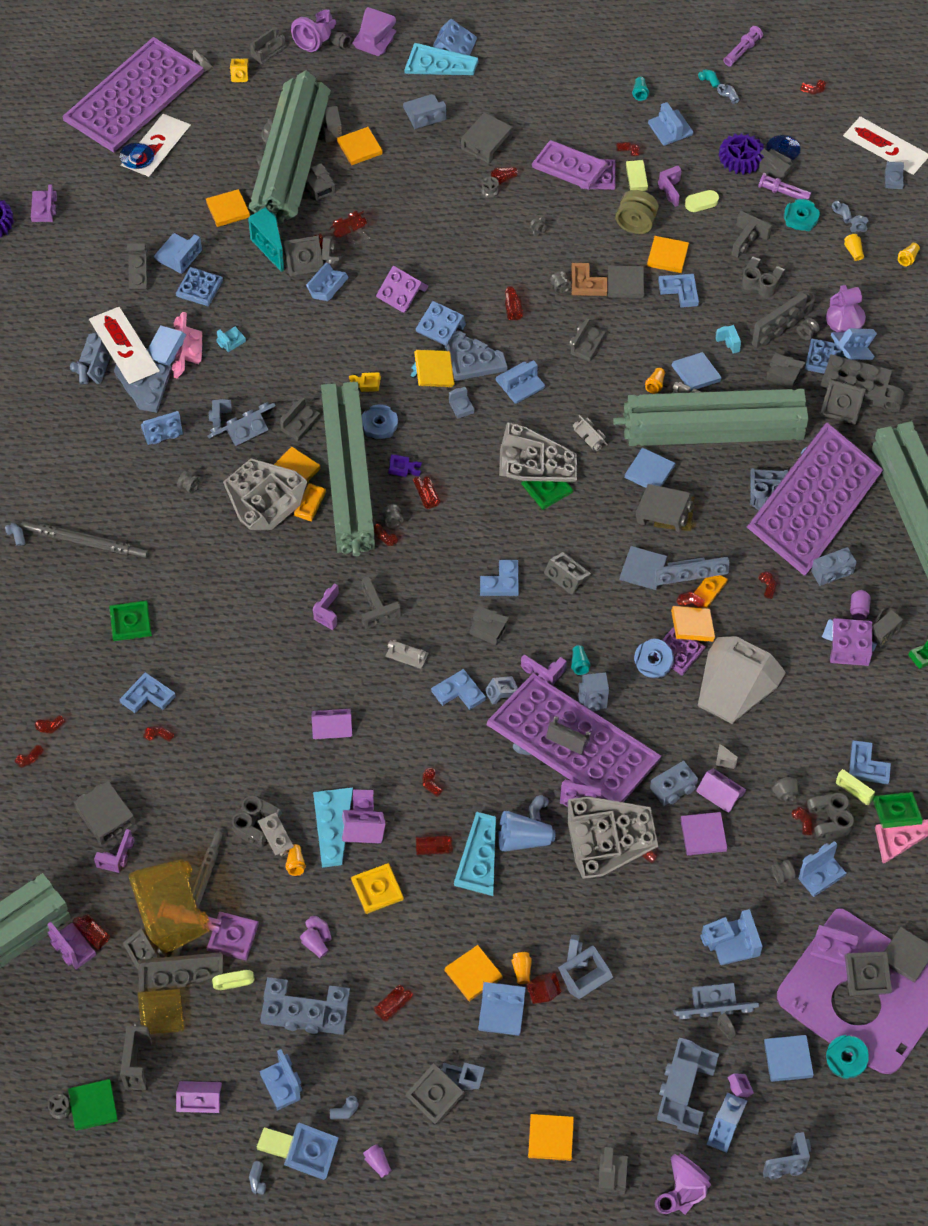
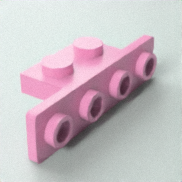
M182 312L174 321L175 330L186 334L184 343L176 353L172 365L174 378L176 379L185 370V360L199 364L202 359V331L186 326V312Z

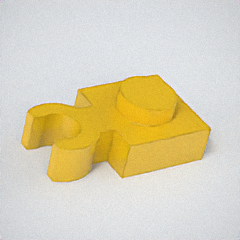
M362 373L361 377L356 375L349 376L350 382H358V388H360L361 392L379 391L381 376L380 373Z

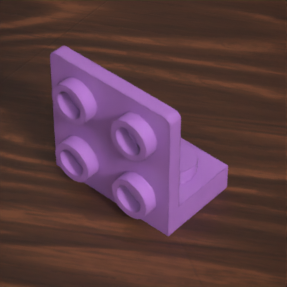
M393 266L376 297L399 311L406 313L419 289L425 292L428 285Z
M834 618L830 663L869 666L872 656V622Z
M565 779L561 785L560 804L568 807V799L581 797L601 799L602 789L576 784L571 780Z
M52 922L47 924L49 928L47 934L51 938L50 942L56 951L60 949L63 954L62 958L68 966L72 964L75 969H78L96 956V952L73 923L61 931H58Z

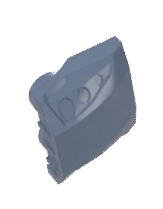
M751 468L750 505L760 510L788 473V470H754V468Z

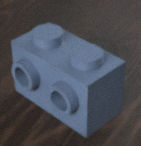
M847 547L814 559L811 572L819 586L853 574L856 560Z
M606 672L582 675V683H579L578 692L579 703L593 712L607 708L609 687Z
M682 761L653 778L650 789L663 806L669 803L674 804L679 800L680 796L685 793L687 795L691 794L696 789L698 778L685 761Z

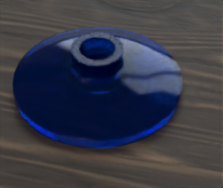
M777 135L767 142L766 150L768 152L773 149L791 160H794L800 154V144L791 136Z
M131 143L121 149L120 160L129 168L142 169L153 162L154 152L145 144ZM143 153H145L146 156H147V160H146L144 163H142V164H133V163H131V162L129 161V155H130V160H131L132 162H135V163H138V162L143 161V159H144V154H143ZM135 154H139L142 157L139 159H135L132 156Z

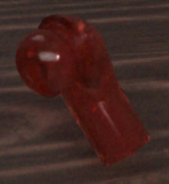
M765 571L760 573L759 580L766 584L764 597L772 599L777 583L773 575Z
M692 591L682 593L677 597V603L680 607L693 603L701 608L705 603L703 598Z
M162 726L147 727L143 734V737L149 741L153 740L154 736H160L170 742L174 737L173 732Z
M36 745L26 757L19 754L15 759V763L19 767L24 768L35 762L44 750L41 746Z
M427 768L422 775V785L438 797L443 789L435 784L436 771L433 768Z
M797 807V809H793L792 817L795 820L800 819L802 822V834L812 835V817L804 808Z

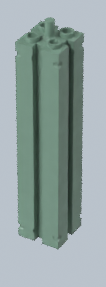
M307 70L297 75L296 79L292 78L283 84V91L279 98L251 197L252 202L249 204V209L254 213L265 207L269 212H273L277 218V226L283 223L284 218L289 220L298 213V207L300 206L327 106L328 95H330L331 91L322 82L316 83V78Z
M358 382L343 383V386L336 387V383L321 385L337 553L347 554L353 551V556H359L360 551L368 552L374 550L375 545Z
M804 389L643 394L639 396L628 395L627 402L624 403L623 417L613 418V424L626 426L624 428V437L628 439L629 446L804 440L808 413L807 407H805Z
M911 421L898 424L897 428L893 429L891 426L877 429L876 442L873 443L872 451L874 456H876L878 465L883 469V477L928 578V456Z
M43 873L37 876L34 881H30L0 902V968L48 935L47 932H49L48 923L52 922L57 929L61 924L71 920L66 902L54 890L52 884Z

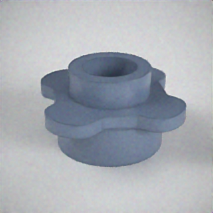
M860 215L852 218L850 231L866 232L868 218Z

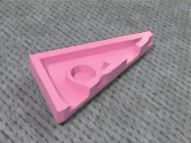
M928 819L923 820L922 825L882 828L881 824L876 825L875 830L882 862L890 861L928 837Z

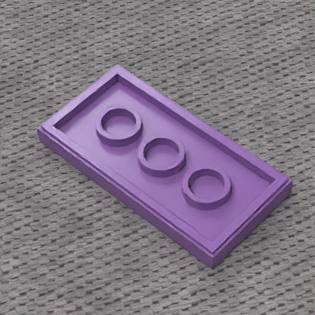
M550 140L533 161L532 167L590 190L608 167V163Z

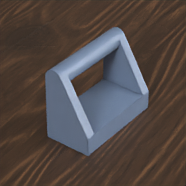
M593 945L558 967L570 994L578 999L613 978L611 971ZM592 956L597 968L574 982L567 971Z

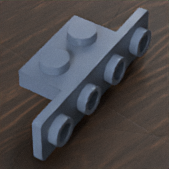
M97 333L88 335L79 362L85 366L90 365L87 372L88 376L96 384H101L111 354Z
M269 402L258 406L260 410L256 412L250 410L242 414L243 418L239 420L235 417L227 421V426L223 428L219 425L211 429L208 438L210 439L227 430L234 445L237 446L268 431L261 414L276 406L275 403L269 404Z
M703 557L667 563V567L655 569V584L663 585L728 574L729 559L728 557L705 560Z
M734 983L692 987L694 1008L673 1010L675 1016H679V1019L692 1018V1014L708 1017L713 1016L712 1012L720 1011L721 1015L723 1013L726 1015L733 1014V1010L739 1009L743 1013L753 1012L754 1008L759 1007V1003L756 1001L736 1003Z

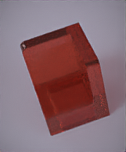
M556 973L538 975L527 984L533 1004L549 1002L561 993Z

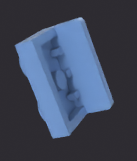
M325 263L306 286L312 298L329 301L338 289L343 286L348 276L346 272L334 271L330 263Z

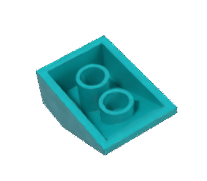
M265 207L248 217L250 239L282 272L284 271L283 252L276 222L277 218L273 212H269Z

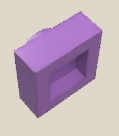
M734 1073L728 1077L730 1088L736 1097H749L754 1094L746 1074Z

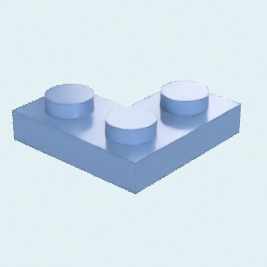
M694 274L658 277L660 295L678 293L680 307L698 306L699 301Z
M499 560V576H480V596H518V560Z
M464 669L431 688V692L442 706L457 696L461 698L469 710L486 700L485 695Z
M145 672L120 698V703L134 713L147 700L164 710L176 696L175 692Z
M853 740L849 774L861 781L888 784L891 763L871 761L872 743Z

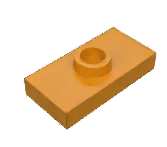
M308 483L301 504L295 510L294 516L312 522L325 496L326 489Z
M721 575L705 578L691 596V600L707 609L726 585L728 579Z

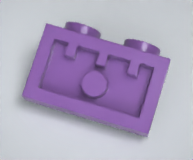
M48 185V191L32 192V222H53V215H56L54 201H57V192L53 191L52 185Z
M819 925L810 955L846 966L844 955L855 953L859 937L851 932H841L831 926Z

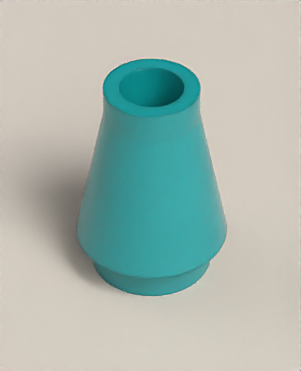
M643 77L635 79L632 92L633 97L638 101L645 100L649 95V90Z
M583 646L573 647L571 669L577 675H584L589 671L590 662Z

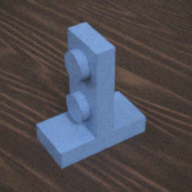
M727 1092L720 1111L716 1115L707 1145L727 1153L747 1100Z

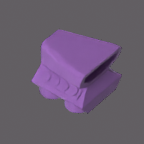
M367 7L364 12L360 32L352 42L353 45L359 50L376 56L384 54L387 45L393 41V36L396 33V30L392 29L396 23V18Z

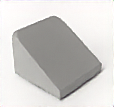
M196 50L193 51L194 62L203 67L204 72L213 68L203 55Z
M719 744L716 765L731 769L736 768L738 757Z

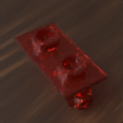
M354 211L348 215L349 218L347 219L339 218L333 221L334 225L329 229L334 228V236L341 238L351 233L349 226L352 227L353 231L365 227L367 220L365 217H361L364 211L360 213Z

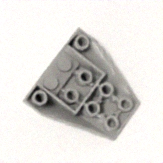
M508 422L500 448L499 476L519 481L576 482L577 453L524 426Z
M249 459L223 483L241 523L250 530H272L300 506L307 481L296 471Z
M737 636L717 637L708 651L698 707L733 724L776 690L786 672L770 653Z
M594 797L568 799V827L575 863L583 879L604 876L658 847L651 807Z

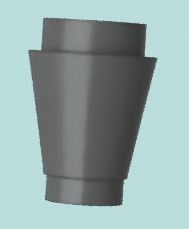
M331 31L327 39L340 49L348 48L351 42V38L347 33Z

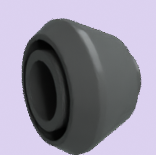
M793 777L782 778L774 783L772 791L781 801H794L798 795V780Z

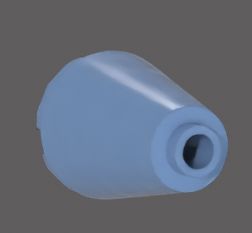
M510 811L502 813L500 819L502 828L498 834L499 849L501 851L548 846L551 842H554L555 830L552 829L551 825Z

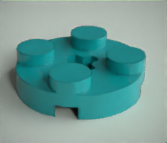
M797 199L794 203L787 204L785 208V224L796 230L811 231L818 223L819 210L814 207L815 204L806 199Z
M842 1035L835 1038L829 1044L826 1060L829 1069L835 1075L843 1079L855 1078L865 1071L869 1061V1054L862 1040L854 1036ZM843 1052L847 1054L851 1052L853 1054L851 1062L842 1060L844 1057Z

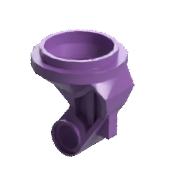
M330 10L318 12L316 14V22L306 17H299L291 25L292 37L295 43L303 50L308 52L317 51L322 46V43L329 38L331 29L335 27L336 21L332 19Z
M846 285L840 286V291L831 297L826 320L832 330L846 332L849 328L861 329L864 326L865 312L857 304L862 301L861 291L858 287L847 289Z
M680 1153L678 1156L673 1154L671 1164L675 1188L671 1192L659 1195L655 1200V1208L662 1214L680 1210L686 1215L693 1204L700 1202L706 1197L707 1191L711 1186L709 1182L710 1177L683 1154ZM664 1197L668 1198L671 1202L668 1210H663L660 1207V1200Z

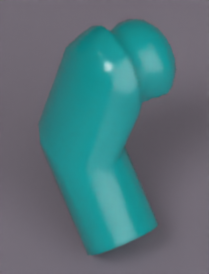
M704 69L699 72L698 77L701 81L706 79L710 81L713 88L718 87L720 82L714 71Z

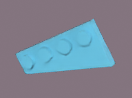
M414 43L404 71L406 74L474 75L478 58Z
M353 788L313 792L322 867L342 865L346 843L342 841L344 829L342 814L343 810L351 809Z
M476 812L454 886L493 896L495 816Z

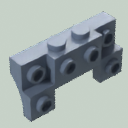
M267 977L260 1019L261 1024L281 1026L290 1031L304 1029L306 1032L313 1034L319 1031L344 1035L350 988L329 986L327 1001L286 996L288 980Z
M678 1039L672 1064L668 1063L666 1067L667 1083L662 1082L659 1095H662L663 1098L657 1120L676 1125L677 1129L698 1135L704 1112L688 1107V1102L696 1072L713 1076L719 1056L718 1053L706 1050L690 1040Z

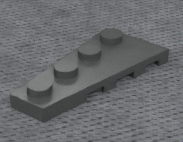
M222 953L140 959L139 1000L147 999V996L156 993L157 995L166 993V990L175 987L178 989L185 987L186 984L196 981L198 983L223 974Z

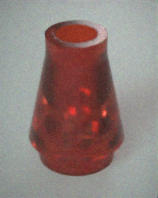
M496 167L491 171V177L496 178L499 184H502L513 177H517L516 167Z

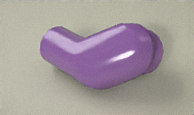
M310 916L306 920V927L308 929L313 927V929L319 930L323 942L332 939L328 924L317 916Z

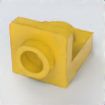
M231 59L230 71L232 82L248 81V59Z

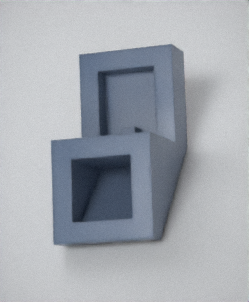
M464 1062L463 1068L443 1063L442 1071L462 1090L480 1088L485 1070L484 1067Z

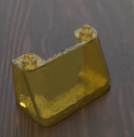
M183 859L138 869L129 874V880L147 935L155 945L166 953L210 931L207 924L210 922L204 911L201 912L197 908L187 879L191 877V865Z

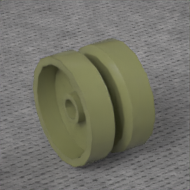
M641 190L626 192L622 196L620 206L616 212L615 219L617 224L622 229L635 234L649 232L658 212V202L652 195Z

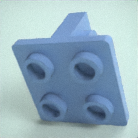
M667 102L661 104L659 116L648 121V124L663 145L693 135L692 129L679 110L673 111Z
M849 328L846 332L831 333L830 336L833 338L834 343L841 348L846 358L851 360H873L875 357L868 349V346L877 335L873 329Z
M534 360L529 363L522 362L496 377L498 384L515 404L545 388L544 383L537 376L538 365Z

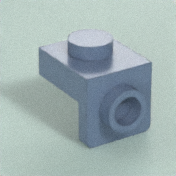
M212 400V410H209V421H213V428L221 426V413H232L231 400Z

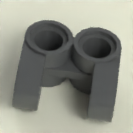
M752 256L743 271L742 287L748 291L758 290L762 297H771L782 282L786 269L776 266L772 274H761L759 268L762 259Z
M834 793L817 796L807 801L810 813L827 812L830 816L831 822L820 824L814 828L818 840L840 838L850 834L854 818L848 808V798L844 794ZM834 805H840L841 808H836ZM839 822L845 823L846 826L840 825Z
M248 796L243 800L239 812L233 816V833L235 836L261 848L267 839L262 831L253 826L261 817L265 818L276 813L280 819L283 813L279 808L256 796ZM250 807L257 808L255 811L248 810ZM240 823L247 824V826L245 827H239L237 825Z

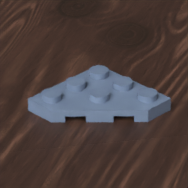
M461 331L455 332L446 346L444 345L445 350L450 351L454 381L507 371L503 352L499 350L494 351L488 348L487 344L477 339L472 340L466 337V334Z
M155 363L159 372L129 384L116 364L114 373L130 397L133 398L139 410L157 413L172 367Z

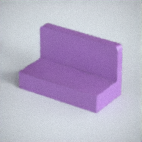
M351 709L312 711L313 739L352 737Z
M714 768L706 772L696 790L697 793L726 812L732 810L737 799L741 798L746 789Z
M343 810V842H382L385 829L383 812Z
M180 1081L176 1091V1112L219 1113L222 1083Z

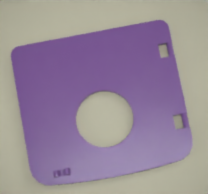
M836 909L824 924V926H831L835 930L851 932L858 936L859 940L855 953L884 952L891 942V939L844 909ZM814 938L779 986L777 991L779 1005L829 1043L842 1035L859 1038L868 1049V1067L882 1074L896 1072L928 1028V964L915 983L889 967L892 993L879 995L881 1001L879 1015L874 1021L866 1025H851L836 1015L831 1002L832 994L836 987L847 981L846 966L810 955ZM901 1043L907 1046L902 1055L896 1052Z

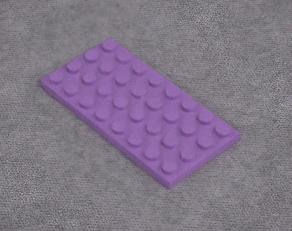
M153 37L65 113L63 121L114 153L204 73V69Z
M826 422L747 525V528L800 573L806 575L811 569L814 559L820 557L883 469Z
M534 673L487 721V726L574 783L602 789L601 799L624 802L661 759V755ZM555 716L559 717V724L585 736L587 731L591 732L590 741L582 755L546 738L550 722H553Z

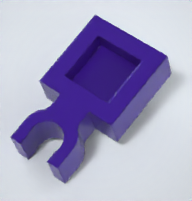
M391 454L388 474L406 477L407 473H411L414 476H420L421 471L414 468H420L422 462L410 463L409 457Z

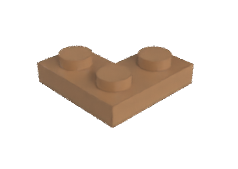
M572 263V295L607 296V277H589V263Z

